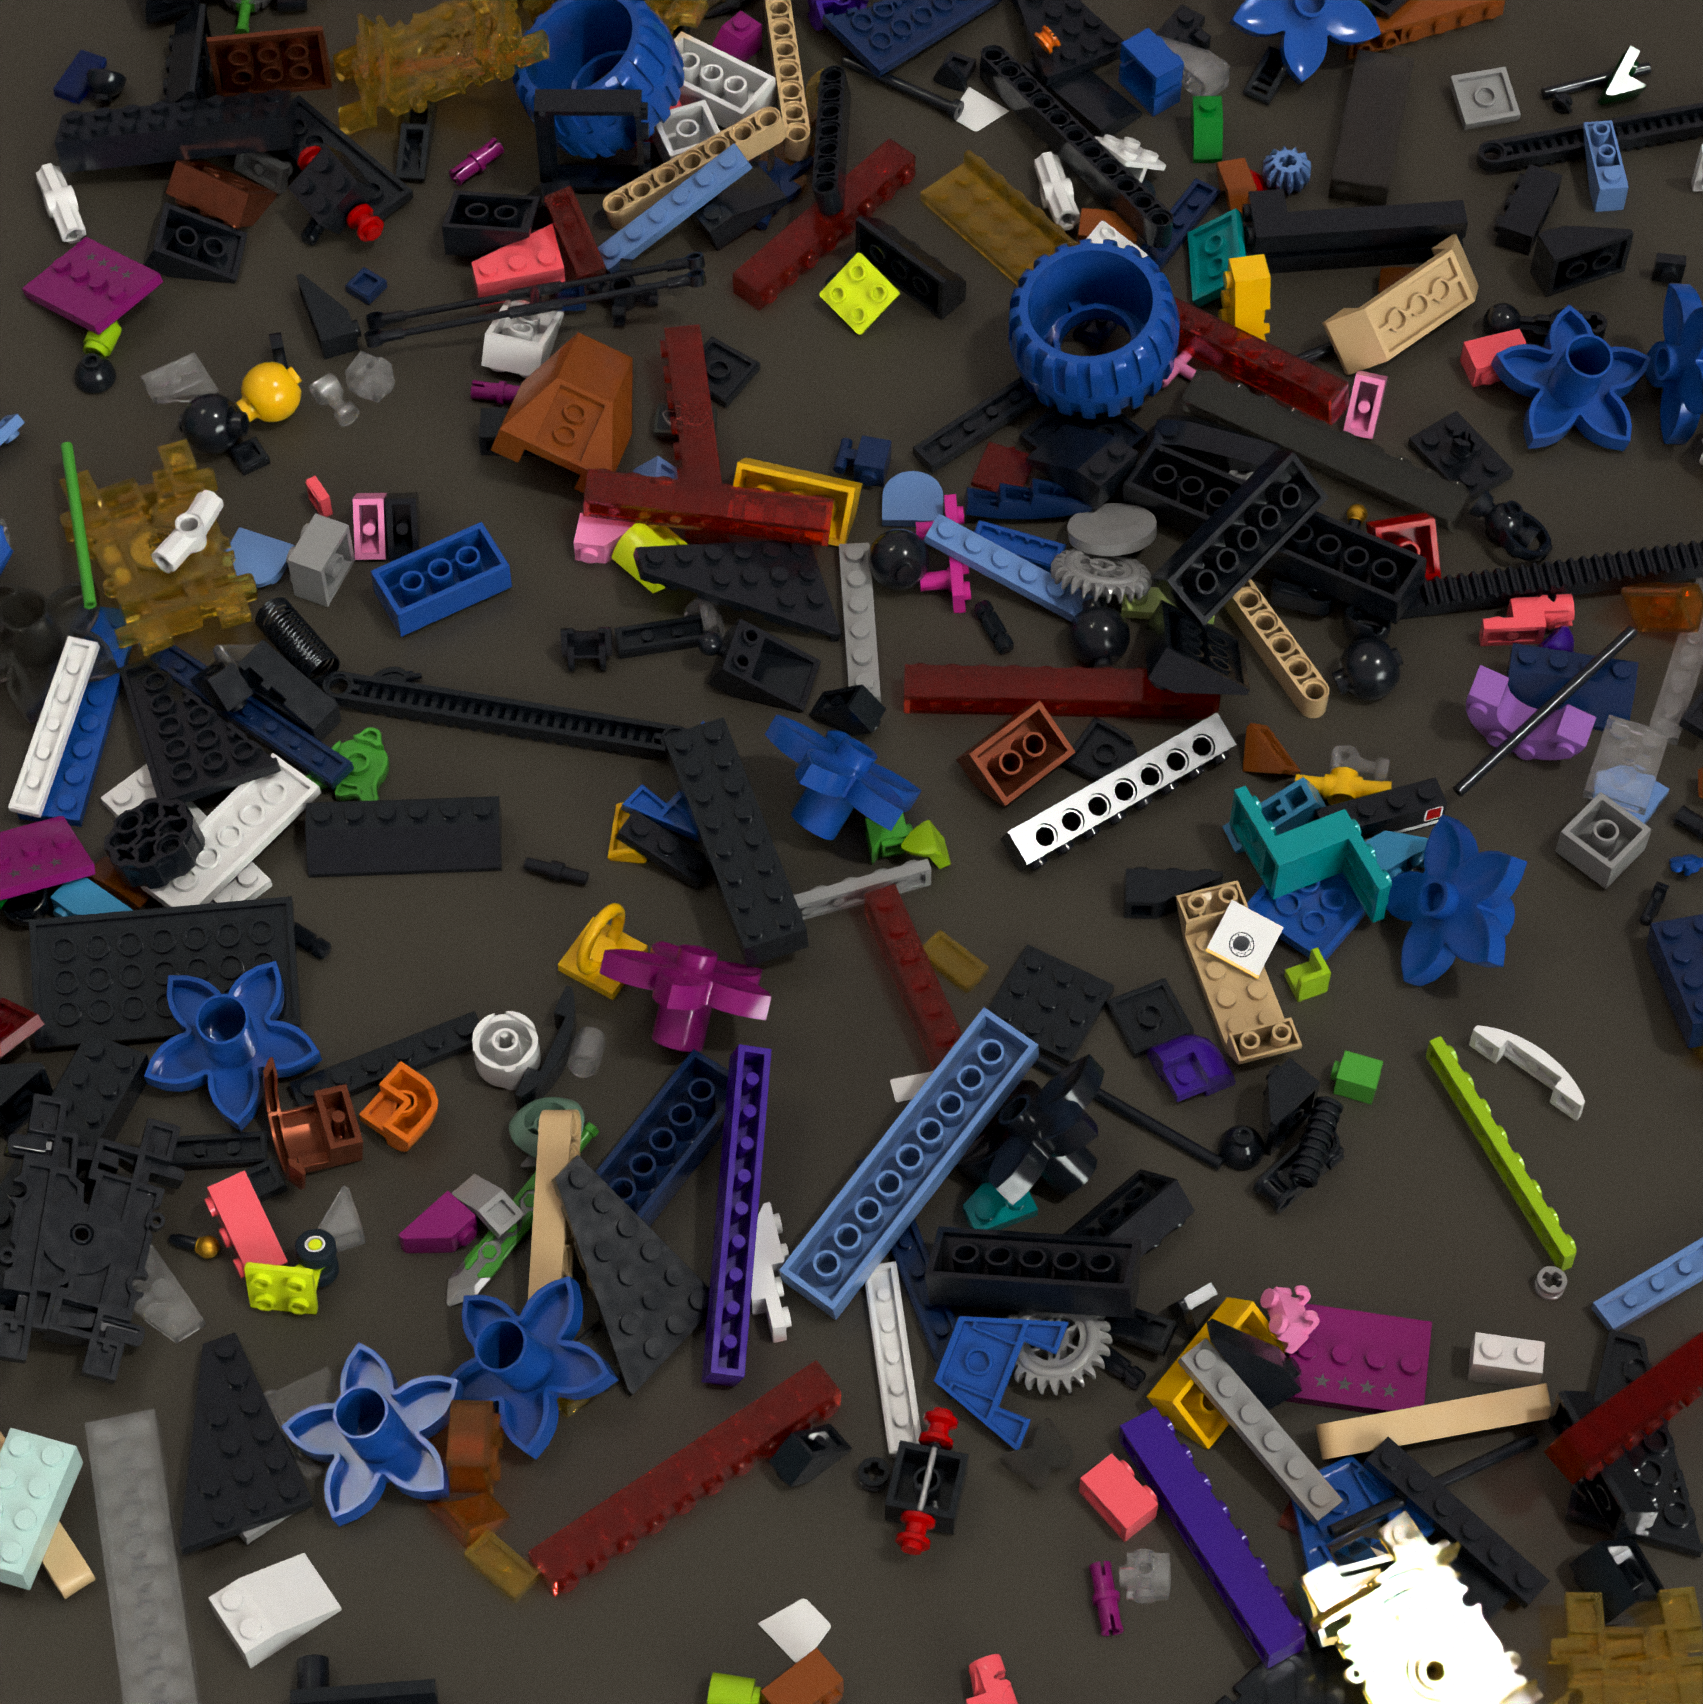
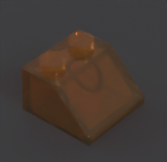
M1638 583L1622 588L1621 593L1639 632H1698L1703 618V592L1698 583Z

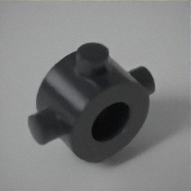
M1556 92L1553 95L1555 99L1552 102V107L1558 113L1570 114L1572 112L1570 108L1573 104L1572 98L1566 93L1558 94Z

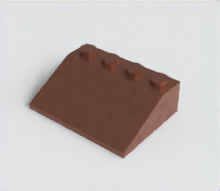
M323 26L206 37L217 95L230 97L244 92H251L253 94L266 93L272 89L301 92L332 88L330 61Z

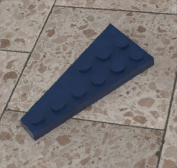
M883 0L873 3L872 7L860 10L854 7L847 9L846 13L835 16L833 13L823 15L822 23L879 78L997 5L1002 0Z

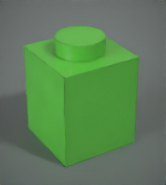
M1345 1050L1342 1062L1335 1060L1330 1080L1336 1081L1333 1094L1372 1105L1384 1061Z

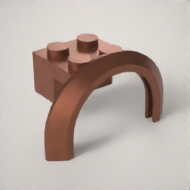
M270 1057L263 1070V1091L275 1151L285 1178L302 1190L305 1189L306 1173L361 1161L363 1159V1139L347 1084L314 1091L313 1104L281 1111L278 1096V1074L273 1057Z

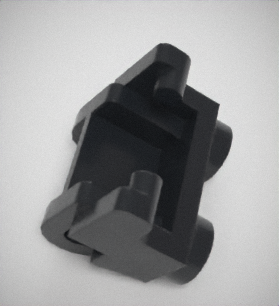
M598 627V630L590 631L561 628L562 657H568L569 671H575V659L599 658L600 671L607 670L606 656H612L613 651L611 627Z

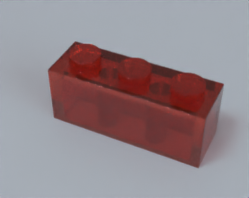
M568 186L544 196V205L576 280L606 274V266L572 187Z

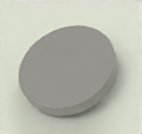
M1107 503L1097 510L1092 508L1090 512L1074 514L1067 525L1068 540L1074 548L1087 554L1097 556L1126 555L1146 548L1156 539L1157 521L1155 516L1143 507L1126 503Z

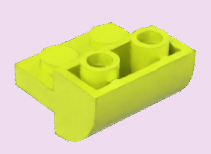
M660 520L648 526L644 522L639 521L623 534L616 544L611 558L654 594L666 587L640 579L633 556L635 548L688 544Z

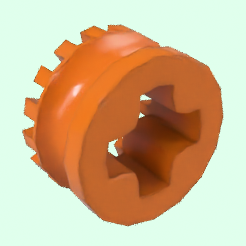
M1044 25L1041 28L1042 31L1034 33L1033 36L1042 49L1051 54L1053 52L1052 48L1055 46L1059 47L1061 43L1056 36L1053 37L1054 33H1051L1052 31Z

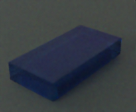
M81 49L53 88L54 95L80 104L90 90L86 78L87 71L91 68L105 69L107 66L106 58Z

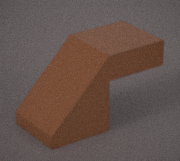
M1245 157L1215 162L1219 189L1225 191L1228 212L1236 208L1242 213V205L1247 204L1248 192L1257 191Z

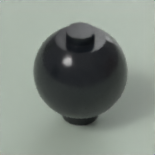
M216 393L202 394L191 400L185 407L183 414L180 415L178 422L179 429L183 432L187 442L196 450L208 454H217L228 450L237 442L239 436H246L249 430L247 413L239 412L233 401Z
M891 529L882 533L875 539L868 554V565L872 576L879 584L891 590H907L916 586L926 575L930 563L929 551L922 538L906 529Z
M1094 598L1088 599L1082 603L1083 611L1076 614L1070 623L1068 643L1074 656L1082 663L1094 666L1095 670L1109 669L1113 663L1117 662L1125 654L1129 646V626L1121 613L1114 608L1107 607L1106 599L1098 598L1096 602Z
M1363 638L1353 642L1344 650L1339 660V669L1331 674L1341 695L1350 692L1358 699L1371 701L1383 698L1393 691L1401 675L1399 666L1404 663L1396 647L1391 649L1388 643L1380 639Z

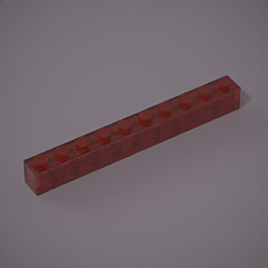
M916 663L914 665L905 664L904 713L1015 715L1025 706L1041 701L1050 716L1206 719L1215 713H1219L1220 694L1175 693L1169 689L1160 690L1150 683L1147 678V669L1141 667L1134 669H1115L1113 667L1083 668L1080 666L1055 668L1051 666L1021 667L1010 665L1005 667L985 664L959 666L957 664L927 665Z
M815 1360L529 1550L530 1566L553 1597L561 1592L565 1594L572 1591L580 1583V1579L589 1573L596 1574L609 1564V1560L619 1553L626 1554L637 1546L638 1540L649 1533L654 1535L660 1532L667 1525L668 1520L677 1514L684 1515L696 1506L698 1500L707 1494L709 1496L715 1495L725 1486V1482L734 1476L740 1477L748 1473L753 1468L754 1463L762 1457L768 1458L773 1456L792 1432L811 1428V1425L819 1419L825 1420L833 1416L841 1405L840 1389L819 1362Z

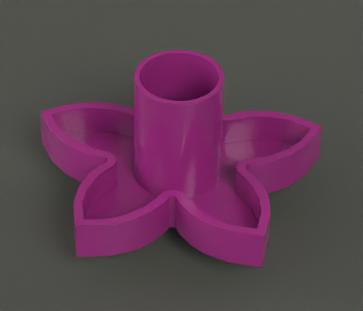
M659 941L651 946L650 953L629 949H608L604 951L600 974L634 987L653 990L652 998L659 1004L651 1038L662 1046L680 1051L691 1052L695 1049L699 1052L703 1050L712 1008L738 1016L766 1020L772 997L767 990L759 986L763 969L753 966L747 967L745 964L717 961L718 954L715 951L696 945L683 944L677 946Z

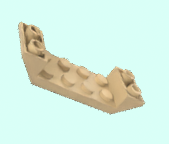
M1452 234L1433 247V258L1359 308H1343L1322 323L1345 375H1351L1358 372V370L1362 371L1389 361L1475 302L1479 285L1457 234Z
M1238 880L1177 895L1176 903L1184 944L1225 1052L1236 1063L1243 1064L1301 1049L1302 1043L1291 1017L1284 1018L1265 967H1263L1257 979L1206 951L1231 900L1248 908Z

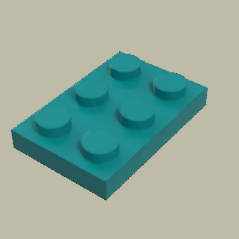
M1236 208L1187 233L1192 300L1198 307L1221 297V291L1225 290L1223 272L1228 269L1229 259L1246 256L1243 216Z

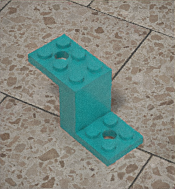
M1246 786L1234 790L1229 824L1273 899L1342 872L1371 922L1374 923L1384 919L1386 906L1389 902V892L1392 887L1390 875L1385 869L1382 870L1380 868L1373 847L1365 843L1361 836L1358 822L1356 819L1350 818L1346 809L1277 835L1273 823L1270 820L1266 821L1263 816L1259 799L1255 795L1252 796Z

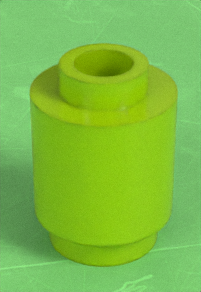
M116 320L99 335L88 330L83 341V352L85 354L95 353L105 358L110 356L122 332L119 322Z

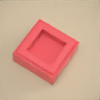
M313 476L307 479L305 483L308 499L319 515L325 517L333 515L330 496L318 478Z

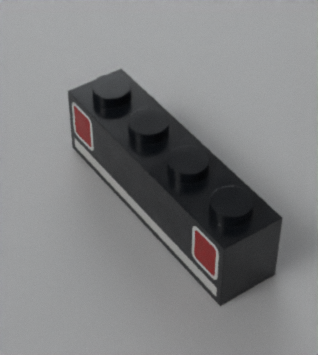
M1436 777L1316 809L1314 821L1346 809L1350 818H1354L1358 822L1361 836L1364 841H1367L1385 830L1404 834L1434 826L1442 814L1445 815L1447 801Z

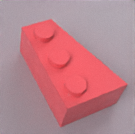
M553 224L531 233L529 238L506 245L471 262L477 298L507 293L508 290L559 280L566 282L564 265ZM505 301L494 302V303H489V304H484V305H479V306H480V307H483V306H488V305H494V304L504 303Z
M245 1170L207 1187V1198L204 1199V1202L211 1217L216 1216L222 1227L218 1231L225 1247L231 1246L237 1257L232 1261L241 1279L245 1277L244 1267L246 1262L288 1266L285 1254Z

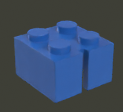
M1150 28L1121 43L1120 61L1122 63L1119 65L1118 82L1153 117L1180 102L1184 68L1182 58L1174 53L1165 44L1164 40L1157 36Z

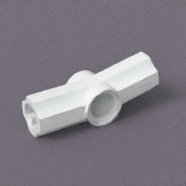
M1052 152L1042 153L1038 158L1034 159V167L1040 183L1042 205L1045 209L1049 208L1056 226L1062 228L1063 231L1071 230L1080 222V213L1074 201L1072 182L1070 178L1065 177L1058 155H1054Z
M52 163L44 164L36 172V178L43 195L47 213L50 218L54 219L62 242L70 244L80 242L81 238L86 236V229L78 211L79 207L74 190L71 185H67L59 166H54Z
M205 489L203 492H199L187 512L182 513L176 518L173 532L151 554L153 562L159 566L160 570L168 574L171 571L174 572L191 553L199 552L207 545L206 535L224 506L223 500L214 492Z

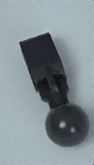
M1498 303L1491 306L1485 313L1483 326L1488 336L1520 328L1522 333H1531L1536 338H1546L1551 325L1564 308L1557 309L1552 314L1550 313V315L1536 314L1531 317L1521 316L1519 311L1510 304ZM1577 310L1589 323L1594 335L1604 340L1607 328L1606 317L1595 311Z

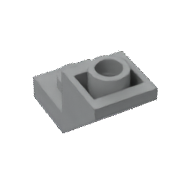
M475 1173L451 1193L474 1213L476 1217L478 1216L497 1239L525 1216L524 1212L503 1189Z

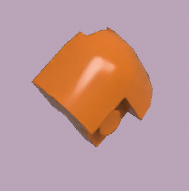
M400 1061L380 1082V1092L359 1113L360 1121L385 1137L387 1145L398 1151L407 1152L430 1128L437 1113L438 1098L434 1086L424 1076Z

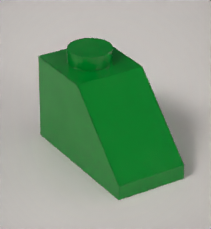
M1193 96L1191 109L1193 163H1215L1222 161V96Z

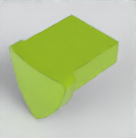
M926 820L915 827L901 844V848L906 853L918 857H929L939 869L951 865L945 839L930 820Z

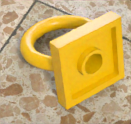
M611 903L604 907L595 917H592L558 963V971L614 1000L625 984L600 974L604 951L608 949H629L648 952V945L622 932L625 924V910L622 905ZM612 918L611 925L607 924L608 921Z

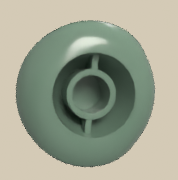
M562 1097L539 1098L526 1104L511 1118L509 1134L521 1150L537 1158L538 1128L541 1112L543 1110L577 1109L581 1116L582 1135L585 1123L584 1111L576 1101Z

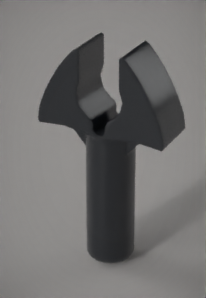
M281 332L269 334L274 361L283 364L288 369Z
M1659 881L1656 882L1650 899L1639 918L1642 925L1649 926L1655 916L1658 915L1666 898L1669 885Z

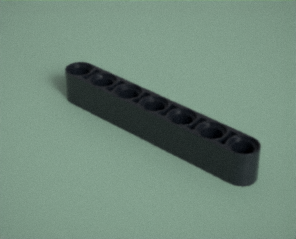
M838 65L825 68L820 74L812 188L818 210L822 215L826 216L839 213L844 207L851 92L845 69Z

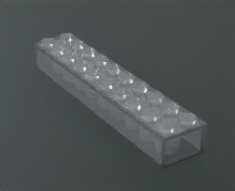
M155 1409L86 1422L85 1429L123 1704H201L161 1426Z

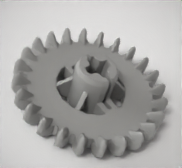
M1072 548L1062 551L1051 562V577L1055 579V584H1059L1062 581V590L1071 584V595L1075 593L1077 588H1083L1082 598L1084 599L1088 593L1094 596L1095 602L1098 600V597H1106V602L1109 603L1112 594L1117 595L1118 603L1121 604L1124 594H1126L1128 601L1131 603L1134 595L1138 600L1141 599L1142 595L1146 596L1152 584L1151 574L1146 566L1128 555L1097 556Z
M1017 1310L1018 1315L1010 1314L1007 1316V1319L1066 1320L1073 1324V1326L1067 1328L1057 1355L1037 1347L1031 1349V1345L1024 1342L1014 1368V1379L1017 1383H1020L1022 1378L1026 1377L1025 1386L1027 1390H1031L1033 1384L1037 1382L1041 1395L1044 1394L1048 1384L1051 1385L1053 1394L1056 1396L1058 1395L1060 1384H1063L1068 1393H1071L1073 1380L1084 1388L1085 1382L1082 1375L1087 1374L1092 1379H1096V1373L1092 1366L1095 1365L1104 1369L1105 1363L1099 1355L1107 1357L1111 1355L1110 1349L1104 1344H1112L1113 1341L1111 1335L1106 1333L1111 1330L1109 1322L1103 1321L1105 1316ZM1079 1332L1080 1339L1076 1347L1073 1345L1072 1339ZM1044 1355L1047 1360H1044L1038 1356Z

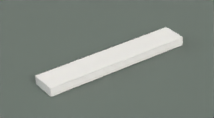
M71 636L67 637L8 806L10 811L41 818L100 649L98 642Z
M896 1261L880 1263L865 1282L889 1459L896 1458L900 1440L920 1444L918 1439L921 1433Z

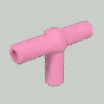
M1188 344L1175 358L1172 373L1168 379H1163V388H1166L1178 374L1197 385L1202 384L1205 378L1204 374L1187 365L1197 352L1195 345Z

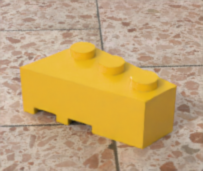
M1259 254L1230 258L1228 269L1223 272L1225 290L1221 291L1223 309H1219L1218 316L1220 326L1226 328L1234 361L1270 357V348L1264 335L1270 333V324L1264 323L1266 310L1270 309L1271 277L1265 255Z

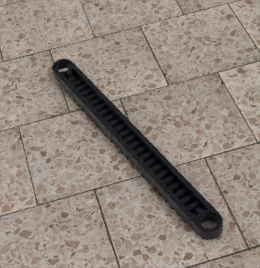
M1703 102L1601 121L1612 120L1620 152L1625 148L1629 152L1634 147H1638L1640 150L1645 145H1649L1651 148L1656 143H1660L1663 146L1667 141H1671L1674 144L1678 139L1685 142L1689 137L1696 140L1700 135H1703ZM1583 124L1483 142L1478 149L1477 164L1481 169L1488 172L1514 168L1517 171H1521L1523 167H1528L1529 164H1538L1539 167H1543L1547 162L1550 165H1554L1558 160L1561 163H1565L1569 158L1572 161H1576L1581 156L1583 159H1586ZM1492 152L1497 154L1499 158L1490 160L1484 155Z
M1691 540L1688 545L1679 542L1674 547L1671 544H1666L1664 548H1659L1656 545L1651 550L1642 547L1639 552L1630 549L1627 553H1623L1620 550L1615 555L1606 552L1602 557L1593 554L1589 559L1585 555L1581 556L1578 560L1570 557L1566 562L1557 559L1553 564H1550L1549 561H1544L1539 566L1536 562L1532 563L1529 567L1520 564L1517 569L1508 566L1503 571L1500 568H1495L1493 572L1485 569L1480 574L1471 571L1468 576L1459 573L1456 577H1452L1450 574L1446 575L1444 579L1435 576L1431 581L1425 578L1422 586L1400 619L1507 605L1510 599L1516 597L1548 595L1550 599L1555 598L1556 594L1578 595L1703 577V540L1700 543Z
M344 671L332 672L323 681L324 693L335 698L339 706L359 709L364 714L367 711H371L376 716L383 713L388 718L396 715L401 720L404 717H408L413 722L416 719H420L425 724L428 721H432L435 725L439 726L441 723H444L450 728L453 725H457L462 730L465 727H469L472 731L481 729L487 734L490 731H494L499 736L502 733H506L511 738L514 735H518L521 739L530 737L536 742L539 739H543L548 744L551 741H555L558 745L567 743L573 748L575 745H580L585 750L588 747H592L595 751L604 749L610 754L612 751H617L622 756L625 753H629L632 757L641 755L647 760L650 757L667 759L663 736L686 729L678 725ZM338 683L348 686L346 691L340 694L333 693L330 689Z

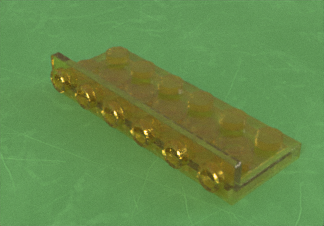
M971 150L964 152L963 164L920 192V200L1017 286L1023 272L1026 269L1033 271L1034 261L1041 255L1046 254L1049 257L1055 253V247L1067 243L1068 247L1079 245V242L1074 241L1068 236L1059 224L1052 222L1041 208L1035 207L1020 190L1014 189L1006 182L1003 175L996 173L986 164L982 157L976 156Z

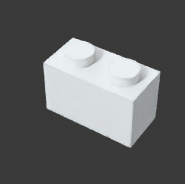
M1476 1332L1470 1349L1468 1381L1517 1388L1538 1385L1543 1374L1545 1342Z

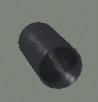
M277 597L271 599L259 609L255 618L257 627L267 636L286 660L308 679L322 673L334 658L333 664L324 674L317 678L309 679L316 686L322 685L327 675L338 671L340 665L339 658L286 598ZM286 604V606L280 607L276 611H274L266 620L265 625H263L265 618L273 609L280 605ZM282 609H285V610L282 611L280 614H278V615L271 621L270 624H268L269 620H270L277 612H279V611L282 610ZM327 659H330L326 666H324L320 671L310 675L312 672L316 671L323 664H325Z

